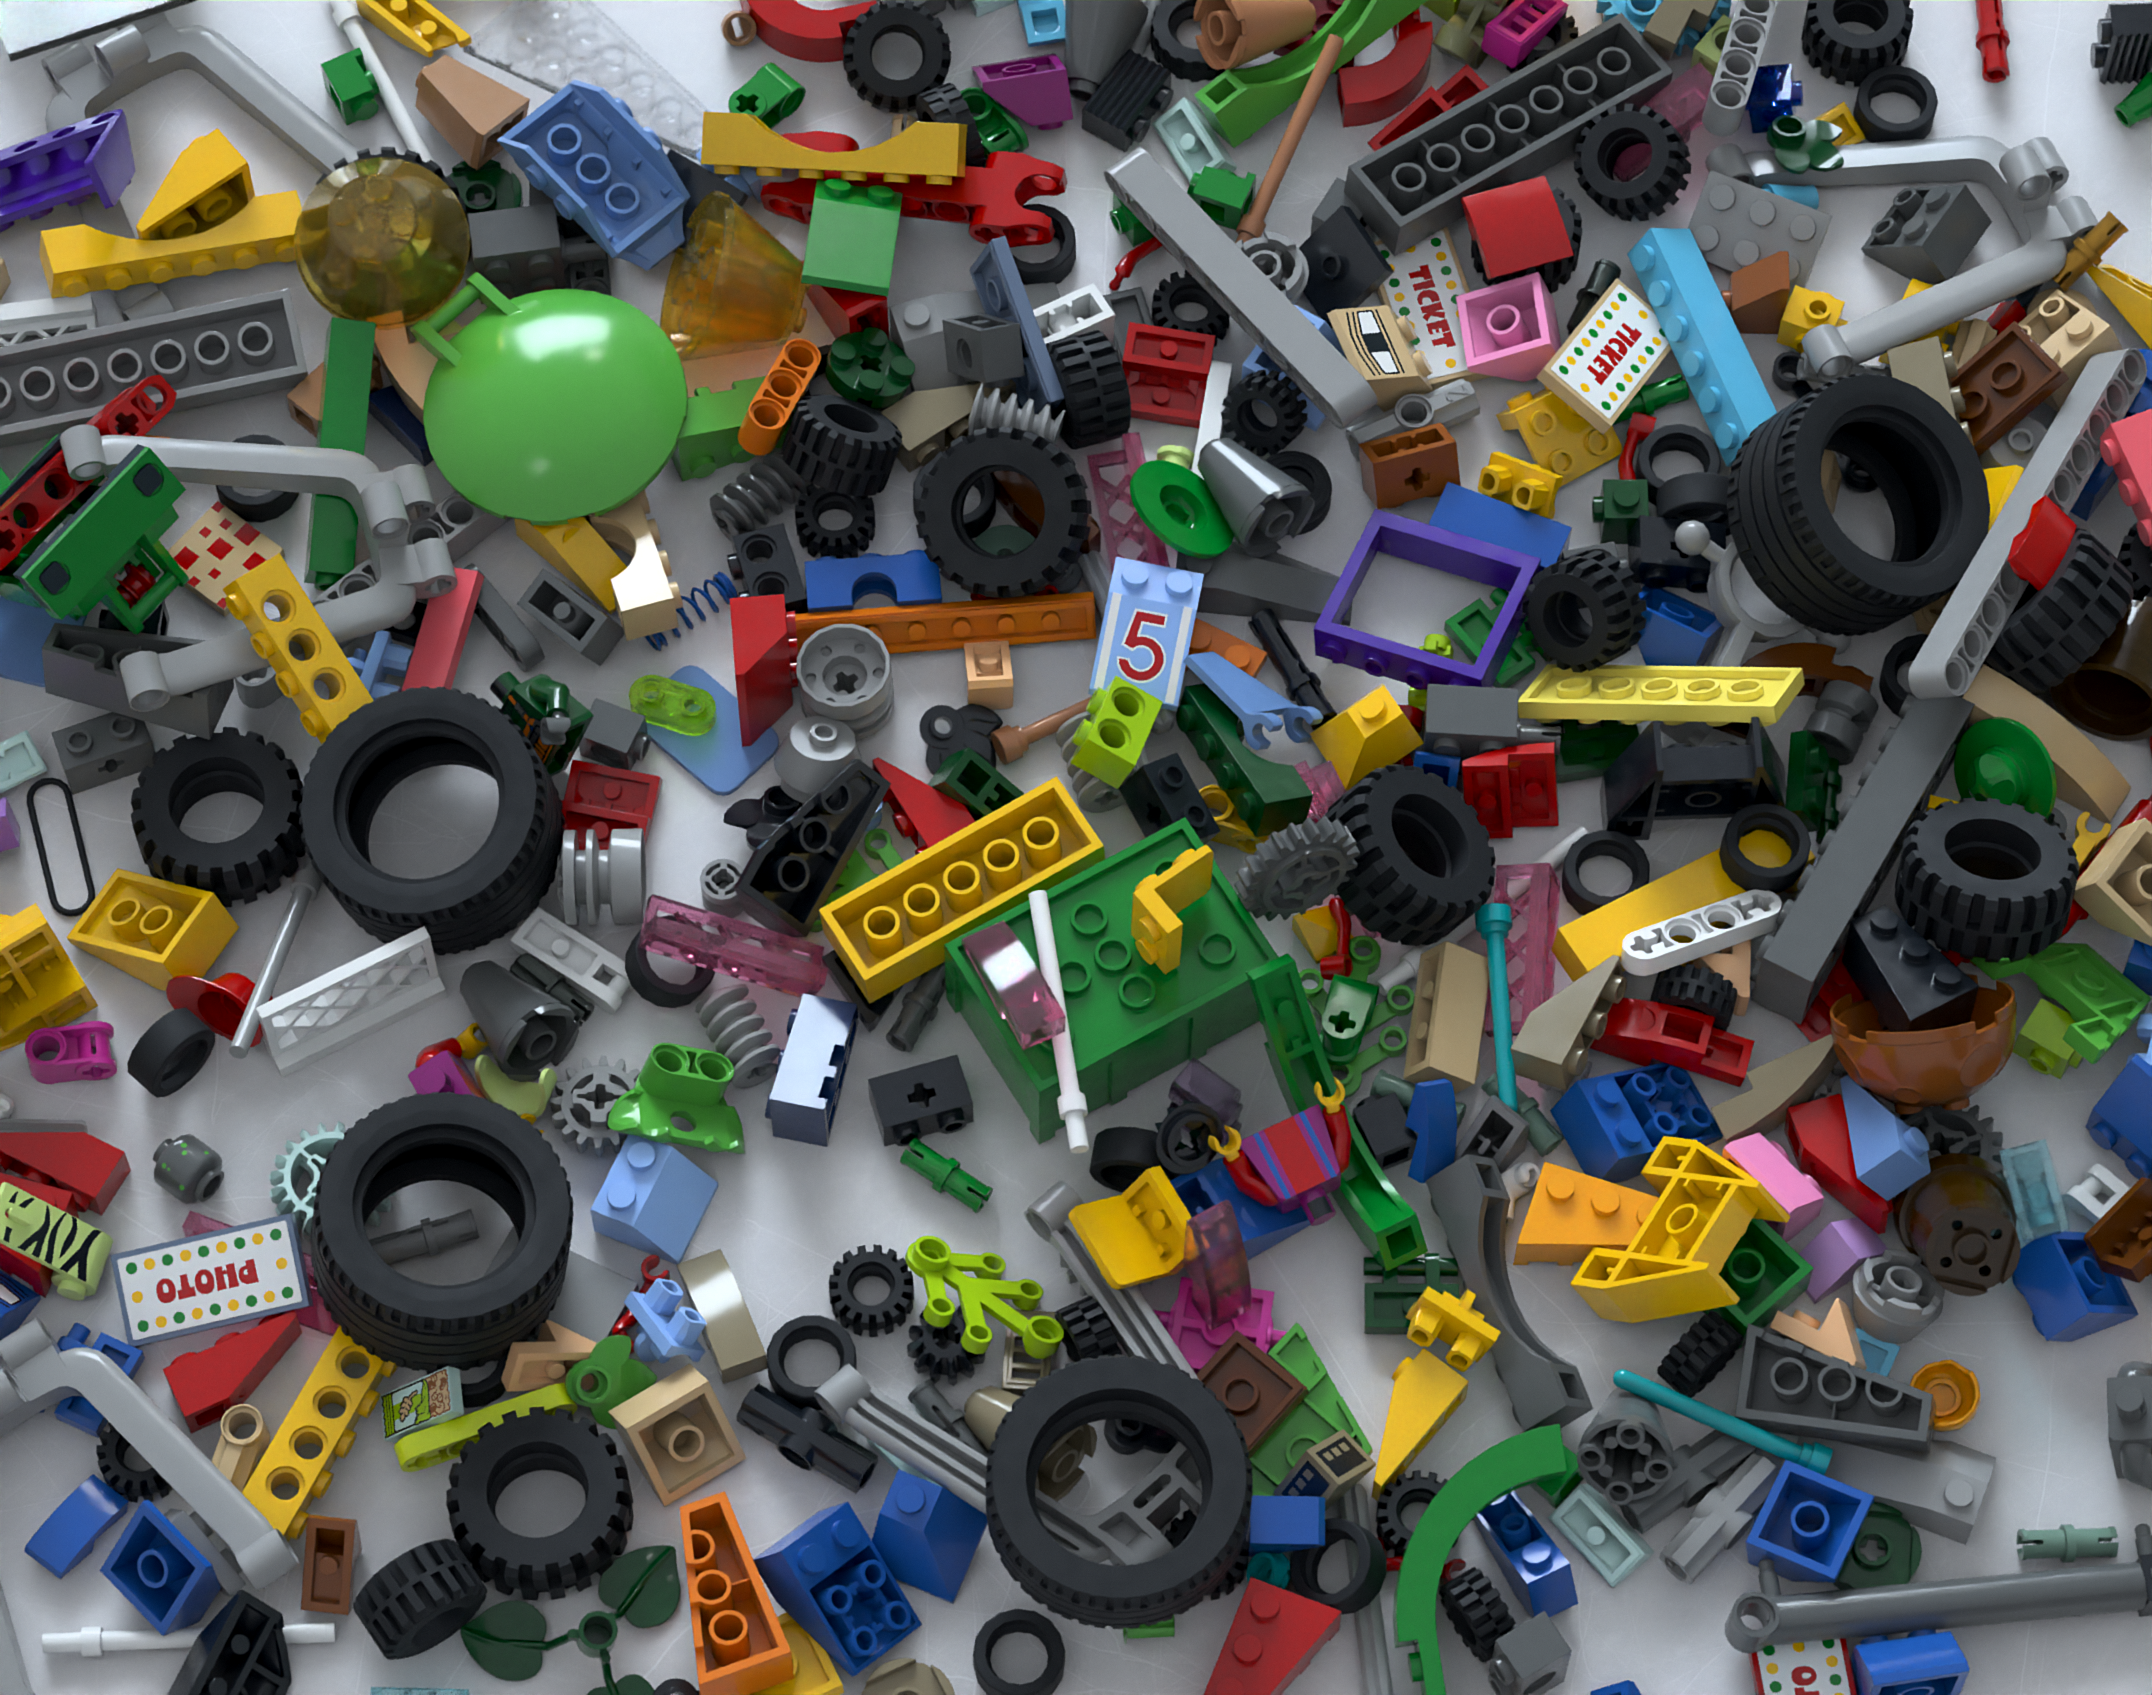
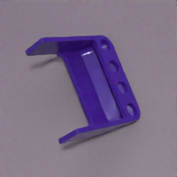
M123 109L111 110L0 150V232L12 227L17 219L26 216L30 220L42 218L50 214L54 210L53 207L67 202L68 206L79 205L92 197V193L96 191L105 209L114 207L125 188L131 183V178L136 171L127 119Z

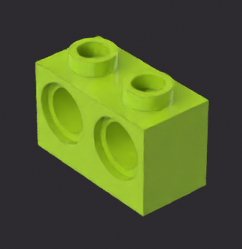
M1118 676L1114 677L1105 690L1098 687L1085 710L1091 713L1089 721L1083 719L1072 738L1071 743L1077 745V748L1070 763L1118 789L1135 767L1163 701Z

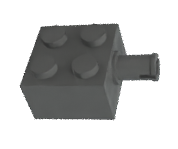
M554 203L468 214L475 271L480 273L509 300L543 290L566 289L564 269L568 268V264L600 259L606 260L605 251L590 235L564 238L563 234H559Z
M1428 684L1422 728V740L1424 742L1422 744V752L1461 757L1458 776H1463V760L1506 747L1555 742V755H1559L1561 726L1520 725V720H1518L1519 689Z

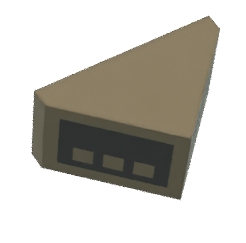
M1342 1429L1306 1450L1275 1489L1273 1495L1325 1498L1326 1511L1376 1466V1463Z

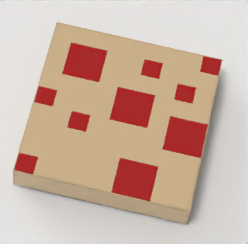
M219 501L168 550L169 554L190 579L184 587L225 617L230 611L226 605L225 598L227 596L223 588L276 554L280 553L283 558L285 557L283 548Z

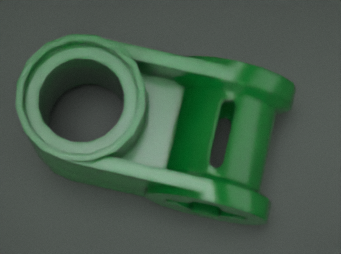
M770 62L761 67L754 77L741 88L733 92L729 97V112L756 115L772 129L799 108L804 100L806 90L776 64Z
M977 87L966 88L960 92L970 112L980 114V116L973 118L984 147L986 162L988 156L993 152H1023L1029 147L1028 138L1022 127L1012 117L1008 116L991 96Z
M1334 974L1321 1019L1322 1030L1319 1036L1329 1064L1346 1065L1352 1062L1358 1055L1367 1025L1369 1026L1375 1010L1380 986Z

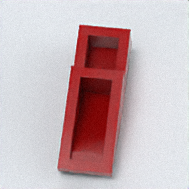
M1466 64L1437 91L1432 86L1428 88L1367 143L1375 152L1487 89L1489 86Z

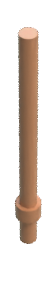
M1329 34L1249 213L1242 215L1236 232L1239 235L1235 243L1241 239L1245 243L1252 238L1262 236L1266 227V223L1263 221L1345 42L1341 37Z

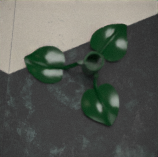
M669 1545L649 1546L636 1549L614 1560L613 1565L601 1576L598 1595L603 1604L616 1610L615 1613L603 1611L590 1612L582 1618L578 1630L570 1629L564 1635L550 1641H543L547 1626L542 1614L529 1603L511 1600L491 1606L477 1618L463 1625L461 1628L463 1643L473 1660L486 1672L501 1680L518 1682L532 1678L540 1671L542 1666L541 1650L549 1651L568 1642L576 1641L579 1650L584 1655L600 1659L603 1678L606 1687L592 1689L587 1695H653L654 1688L640 1675L629 1674L615 1683L612 1676L609 1653L614 1647L618 1633L616 1622L621 1620L623 1616L631 1625L645 1629L663 1624L675 1612L680 1597L676 1549Z

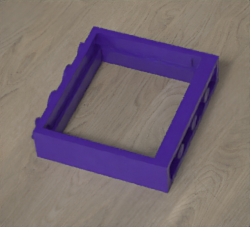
M1374 509L1314 627L1315 655L1332 660V663L1335 664L1342 663L1365 670L1368 674L1376 677L1384 676L1406 683L1418 690H1427L1428 684L1492 687L1527 614L1523 613V603L1529 601V599L1524 594L1527 586L1533 584L1532 578L1541 572V558ZM1378 551L1510 591L1474 666L1341 625Z

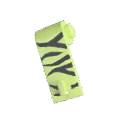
M8 1182L1 1183L0 1243L52 1269L51 1282L58 1287L57 1292L68 1299L80 1301L85 1296L96 1294L113 1239L103 1231Z

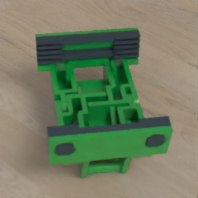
M56 434L0 492V506L62 449L60 444L61 434ZM139 444L107 476L108 480L102 486L98 485L105 478L104 474L90 483L22 547L19 554L0 571L1 596L10 601L37 608L42 607L46 609L45 611L52 618L62 620L66 615H69L75 621L81 616H86L98 602H101L128 630L138 635L144 629L142 623L178 585L184 587L190 579L158 540L179 518L172 504L186 489L151 448ZM45 480V492L48 496L57 500V487L51 481ZM14 509L13 517L16 524L26 529L27 517L21 510ZM60 523L64 524L48 542H43ZM41 544V546L32 554V552ZM149 557L164 571L163 576L157 582L155 579L161 574V572L149 559ZM124 571L126 572L127 576L122 581L115 579L117 574L121 575Z

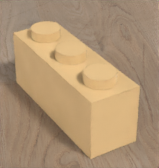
M1448 941L1420 955L1403 1079L1416 1084L1445 1078L1452 1082L1454 1094L1475 1084V1080L1480 1072L1478 1057L1481 1038L1486 1028V1021L1484 1019L1486 998L1490 992L1487 957Z

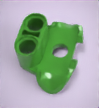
M672 1043L655 1045L635 1082L634 1088L623 1094L614 1103L608 1117V1127L619 1133L636 1135L659 1143L670 1142L704 1148L710 1152L726 1151L745 1154L740 1117L736 1108L728 1106L723 1096L734 1076V1067L728 1058L714 1051ZM670 1118H684L691 1123L694 1130L690 1132L681 1131L672 1124Z

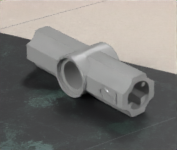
M1461 378L1425 395L1414 393L1404 395L1398 400L1395 408L1347 428L1346 438L1350 451L1356 461L1360 462L1358 447L1360 443L1440 422L1447 429L1479 415L1480 405L1476 392L1470 382ZM1415 419L1421 423L1410 424L1406 420Z
M1753 1452L1721 1488L1718 1486L1714 1487L1694 1509L1688 1524L1675 1535L1660 1553L1659 1558L1665 1564L1667 1570L1680 1581L1683 1580L1691 1584L1724 1548L1729 1550L1734 1546L1752 1524L1754 1515L1764 1505L1779 1474L1777 1466L1765 1456H1759Z

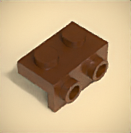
M2140 1178L2084 1235V1241L2102 1272L2140 1283L2152 1273L2151 1179Z

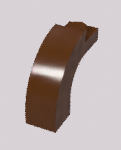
M1800 642L1779 645L1758 653L1741 666L1803 668L1805 685L1797 696H1813L1819 698L1825 684L1832 680L1851 682L1870 693L1874 677L1864 674L1862 670L1856 667L1834 664L1833 661L1837 648L1818 643ZM1730 722L1723 726H1713V729L1746 740L1750 724Z

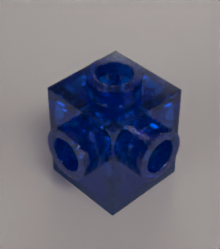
M1792 63L1758 66L1745 111H1749L1753 134L1767 133L1768 127L1773 124L1775 118L1781 115L1796 116V107L1803 106L1802 80L1794 81Z

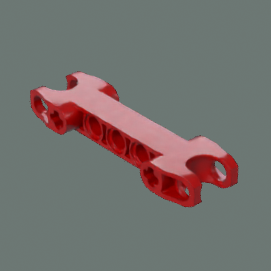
M811 131L781 135L793 143L816 151L849 152L859 150L857 141L840 133ZM1005 151L991 153L987 158L985 168L965 166V177H952V185L926 184V175H910L909 183L883 182L884 173H867V181L845 180L854 186L869 188L881 185L892 189L894 192L903 193L900 216L970 224L969 234L976 241L988 245L991 239L1006 236L1010 248L1026 245H1043L1053 241L1055 230L1052 218L1038 211L1024 209L1023 206L1027 201L1037 196H1057L1065 193L1067 186L1064 168L1027 154ZM825 171L824 179L797 178L790 182H769L763 185L760 194L764 209L776 215L810 225L817 180L841 179V171Z
M161 375L146 377L134 387L118 394L85 425H92L98 428L100 436H145L174 407L177 393ZM152 386L161 392L163 405L158 411H155L156 404L143 391L145 387ZM62 449L0 506V571L19 554L22 547L95 480L78 481L72 479L68 474ZM45 480L51 481L57 487V500L51 498L45 492ZM14 509L21 510L27 517L26 529L16 524L13 517Z

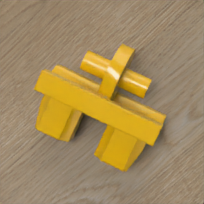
M1497 451L1491 453L1488 466L1482 468L1477 489L1478 492L1545 518L1553 519L1555 515V497L1562 484L1563 476L1548 471L1541 465L1530 464Z
M1428 1286L1417 1302L1411 1306L1405 1317L1411 1321L1407 1332L1408 1339L1421 1347H1429L1436 1337L1451 1346L1445 1356L1448 1364L1461 1372H1465L1474 1362H1479L1495 1343L1500 1331L1483 1321L1485 1316L1470 1307L1476 1294L1468 1289L1460 1299H1457L1446 1291L1440 1294Z

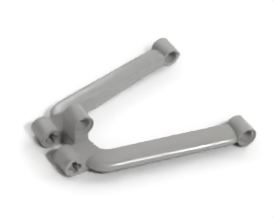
M148 0L114 19L118 32L94 44L98 64L80 39L41 60L47 77L59 93L52 99L46 111L45 121L48 133L96 116L117 100L157 78L180 69H190L199 73L224 95L329 177L336 172L333 164L342 158H345L348 163L358 159L356 152L360 150L221 34L200 25H185L174 28L155 0ZM96 191L92 193V197L89 200L78 205L87 226L104 233L136 239L120 199L114 207L105 209ZM381 200L368 205L361 211L364 215L371 214L395 200ZM153 282L131 285L121 290H113L118 304L123 310L122 316L125 322L175 312L167 296Z
M1971 135L1836 145L1834 147L1844 159L1842 167L1828 172L1814 171L1808 168L1802 175L1793 174L1781 167L1775 160V150L1743 154L1741 149L1732 143L1716 147L1709 153L1705 161L1708 172L1712 170L1760 189L1763 184L1835 186L1975 180L1984 183L1990 188L2003 205L2019 233L2023 243L2021 248L1847 325L1835 327L1834 325L1823 324L1808 331L1801 342L1803 350L1818 379L1824 383H1828L1840 376H1848L1853 370L1854 365L1887 353L1888 349L1905 345L2049 281L2063 269L2067 253L2075 246L2072 242L2078 236L2082 239L2099 223L2088 203L2081 196H2070L2054 206H2049L2050 193L2057 191L2067 182L2069 171L2053 143L2046 137L2030 139L2023 145L2008 149L2003 143L1993 138Z
M85 424L73 426L64 431L60 436V444L68 474L72 479L78 481L92 480L102 474L107 477L132 449L139 444L151 448L179 482L335 495L346 499L354 508L363 528L374 566L376 584L370 588L314 606L337 644L390 628L402 622L412 612L417 599L443 596L454 590L458 584L448 546L443 539L428 538L412 545H407L406 542L410 524L428 519L436 510L425 469L420 465L407 464L397 467L392 471L381 472L377 465L367 457L357 452L343 449L127 435L100 436L98 428ZM277 617V618H274V619H271V620H272V621H275V622H279L280 617ZM246 627L169 653L135 652L122 659L119 666L130 708L139 712H148L164 706L168 703L170 697L184 695L270 667L271 664L267 659L261 658L256 653L250 641L251 633ZM295 641L289 642V651L294 658L305 655L304 649L299 643Z
M1058 1181L1024 1212L1030 1226L1041 1238L1051 1243L1060 1252L1088 1296L1096 1299L1098 1306H1101L1104 1311L1105 1318L1111 1324L1113 1334L1116 1335L1117 1340L1128 1357L1136 1355L1146 1359H1156L1160 1364H1171L1176 1369L1189 1373L1190 1378L1199 1380L1138 1287L1134 1285L1115 1290L1109 1286L1068 1217L1069 1212L1075 1206L1084 1204V1202L1067 1183ZM850 1364L842 1367L814 1392L815 1399L836 1423L842 1425L847 1422L858 1433L986 1515L985 1487L988 1458L886 1396L876 1386L871 1388L862 1375ZM1178 1441L1159 1465L1132 1489L1094 1515H1079L1036 1488L1035 1496L1039 1515L1051 1537L1066 1550L1096 1563L1109 1559L1114 1565H1133L1159 1558L1174 1549L1159 1530L1180 1512L1181 1499L1187 1504L1192 1513L1198 1517L1202 1501V1485L1199 1471L1192 1455Z
M35 1317L0 1340V1354L15 1375L13 1376L4 1367L0 1368V1438L40 1411L68 1397H84L229 1545L244 1574L257 1591L261 1588H266L300 1565L298 1557L282 1533L277 1528L273 1529L269 1521L112 1359L102 1352L88 1347L72 1348L61 1352L56 1341L38 1317ZM0 1582V1695H35L31 1689Z

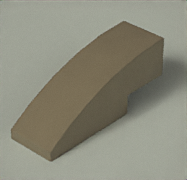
M1663 0L1645 27L1642 36L1660 57L1669 61L1687 26L1703 33L1719 0Z
M1831 1034L1746 1072L1753 1089L1711 1107L1727 1144L1759 1132L1765 1136L1786 1121L1788 1107L1806 1103L1826 1080L1839 1060L1833 1048L1834 1040Z
M719 1249L676 1264L692 1308L699 1312L707 1322L702 1330V1335L708 1350L710 1349L723 1384L767 1369L765 1350L722 1250Z

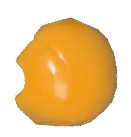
M1941 1360L1940 1362L1924 1365L1912 1376L1909 1385L1933 1395L1936 1404L1934 1431L1946 1432L1961 1429L1975 1417L1981 1403L1980 1386L1974 1372L1953 1360Z

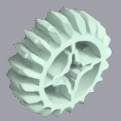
M340 1121L335 1125L332 1132H327L326 1126L321 1122L317 1126L318 1134L311 1136L308 1131L302 1129L300 1132L302 1142L297 1144L287 1140L285 1149L288 1155H276L274 1162L279 1170L270 1172V1183L275 1186L270 1191V1197L273 1203L278 1204L275 1208L277 1216L294 1213L298 1231L302 1229L303 1238L308 1243L312 1240L314 1200L320 1171L326 1165V1159L324 1158H327L328 1154L333 1152L335 1143L338 1140H342L346 1132L344 1124ZM306 1171L309 1173L312 1183L307 1188L308 1195L301 1201L296 1196V1188L300 1177ZM396 1192L392 1193L388 1197L394 1196ZM388 1197L374 1209L366 1223L376 1227L380 1226L381 1218L378 1212H390L392 1207Z

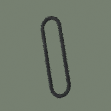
M43 778L30 787L27 793V807L49 899L53 908L58 913L65 916H78L85 913L95 899V889L72 794L68 785L62 780ZM44 785H57L65 794L88 889L86 903L77 909L69 910L59 905L56 898L33 802L35 792Z

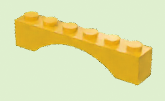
M703 112L701 164L714 165V174L740 175L741 166L756 167V176L782 177L783 168L799 169L798 178L824 179L825 171H841L842 180L867 181V173H884L883 182L909 183L910 175H926V184L952 185V177H965L967 125L916 121L899 135L876 146L849 152H823L789 141L771 130L756 115Z
M296 190L255 196L241 211L224 223L202 233L178 239H130L104 233L85 224L43 230L40 234L39 257L51 298L64 296L79 297L88 292L107 289L121 290L131 285L149 282L164 283L174 278L192 275L207 276L216 271L235 268L249 269L259 264L277 261L286 263L298 258L307 257L303 245L305 239L302 234V219L305 216Z

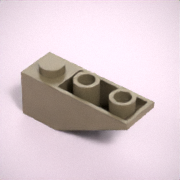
M1938 336L1888 349L1887 354L1892 377L1918 387L1938 401L1961 425L1974 447L1968 422L1960 423L1958 413L1966 412V407L1960 386H1952L1951 378L1958 376L1952 350L1944 352Z
M1012 379L1009 380V385L998 387L1000 388L1002 403H1005L1012 393L1016 394V383ZM981 383L915 391L880 412L893 422L902 434V443L896 458L909 473L920 466L924 467L940 451L944 452L951 447L950 442L960 436H969V416ZM984 387V397L988 398L995 388Z
M1612 955L1530 1012L1510 1048L1516 1075L1567 1091L1574 1076L1582 1074L1587 1064L1589 1048L1594 1039L1599 1040L1604 1034L1608 1020L1607 1014L1613 1003L1618 1004L1621 1002L1626 991L1627 979L1623 977L1619 956Z

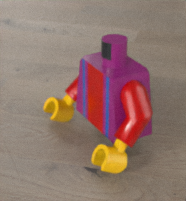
M477 1023L470 1024L456 1038H448L429 1045L418 1053L415 1063L416 1069L408 1074V1078L417 1094L453 1092L455 1094H470L471 1096L485 1098L464 1060L461 1059L462 1056L472 1060L488 1046L486 1042L479 1041L474 1036L479 1030ZM524 1113L520 1117L529 1121L530 1125H533L537 1120L534 1115Z
M1334 1077V1082L1337 1090L1331 1097L1322 1096V1088L1319 1082H1316L1314 1085L1316 1097L1326 1106L1322 1111L1317 1104L1242 1140L1237 1130L1224 1125L1225 1130L1229 1134V1142L1224 1147H1220L1216 1137L1212 1135L1208 1137L1209 1147L1225 1155L1223 1163L1241 1193L1264 1206H1275L1281 1214L1288 1213L1302 1206L1312 1226L1323 1224L1336 1215V1211L1327 1194L1341 1186V1174L1349 1167L1352 1135L1345 1106L1340 1104L1344 1100L1345 1089L1336 1077Z

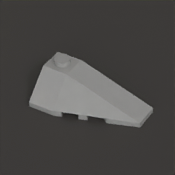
M1055 282L1024 285L1032 310L1061 298ZM977 290L933 294L889 307L890 334L893 342L915 364V371L910 381L912 392L971 385V382L965 381L964 376L948 372L942 320L981 312L985 313Z
M1799 1436L1797 1441L1799 1445H1802L1803 1442L1812 1445L1816 1441L1833 1449L1832 1457L1824 1476L1873 1495L1874 1502L1884 1503L1896 1508L1902 1513V1518L1913 1526L1966 1545L1989 1484L1996 1457L1952 1441L1932 1440L1930 1453Z

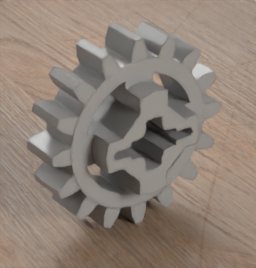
M601 1055L598 1066H592L591 1062L584 1058L582 1059L583 1070L577 1072L575 1069L568 1067L566 1069L568 1083L557 1081L555 1084V1091L558 1096L550 1098L551 1109L553 1112H556L552 1116L555 1129L563 1128L561 1133L565 1143H569L576 1138L577 1149L580 1153H583L591 1145L595 1147L597 1157L602 1156L605 1146H611L612 1150L619 1154L621 1150L620 1142L626 1140L628 1134L610 1129L607 1125L608 1117L614 1103L623 1094L634 1088L640 1071L636 1068L626 1073L625 1060L620 1059L612 1067L608 1066L607 1057ZM612 1083L621 1086L625 1090H618ZM599 1103H605L604 1109H598ZM578 1122H585L591 1129L583 1127Z

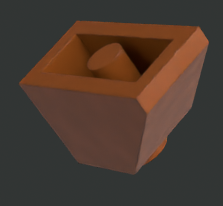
M1779 251L1731 273L1728 290H1721V295L1740 334H1778L1790 291L1789 251Z

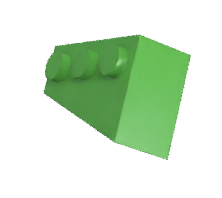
M766 376L734 381L731 385L732 390L711 393L708 386L696 388L694 391L695 396L688 397L686 421H683L677 439L678 446L671 457L682 482L692 478L707 477L715 472L716 469L732 463H745L756 456L742 448L738 442L737 435L749 405ZM791 421L778 441L776 448H782Z

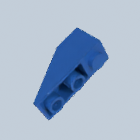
M1515 1491L1501 1497L1473 1519L1514 1595L1531 1618L1543 1611L1546 1612L1548 1617H1551L1579 1604L1570 1563Z

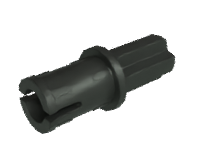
M1605 259L1595 262L1594 269L1585 288H1581L1577 292L1576 298L1578 303L1567 324L1569 336L1616 278L1620 277L1621 269L1617 264Z
M527 953L520 955L512 964L510 972L569 1006L576 1015L574 1020L579 1024V1027L583 1024L580 1021L581 1018L586 1022L591 1016L595 1006L565 983L566 978L563 975L555 976Z

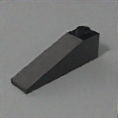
M858 758L851 760L755 849L734 886L745 913L778 937H807L819 915V909L826 903L891 783Z

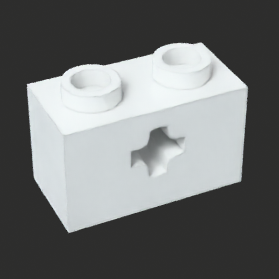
M1094 283L1033 310L1045 344L1094 330L1102 332L1112 345L1114 343L1115 314Z

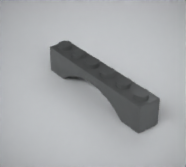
M1466 1154L1426 1180L1431 1194L1432 1208L1440 1218L1446 1232L1448 1249L1452 1256L1456 1258L1464 1279V1290L1468 1289L1476 1294L1473 1301L1475 1309L1485 1316L1483 1321L1500 1331L1497 1340L1491 1346V1350L1496 1360L1497 1375L1505 1384L1512 1401V1412L1515 1420L1522 1427L1523 1432L1538 1428L1539 1426L1545 1427L1559 1423L1561 1429L1591 1411L1593 1406L1577 1366L1557 1356L1540 1341L1526 1323L1515 1301L1508 1278L1505 1256L1506 1220L1510 1197L1495 1159Z

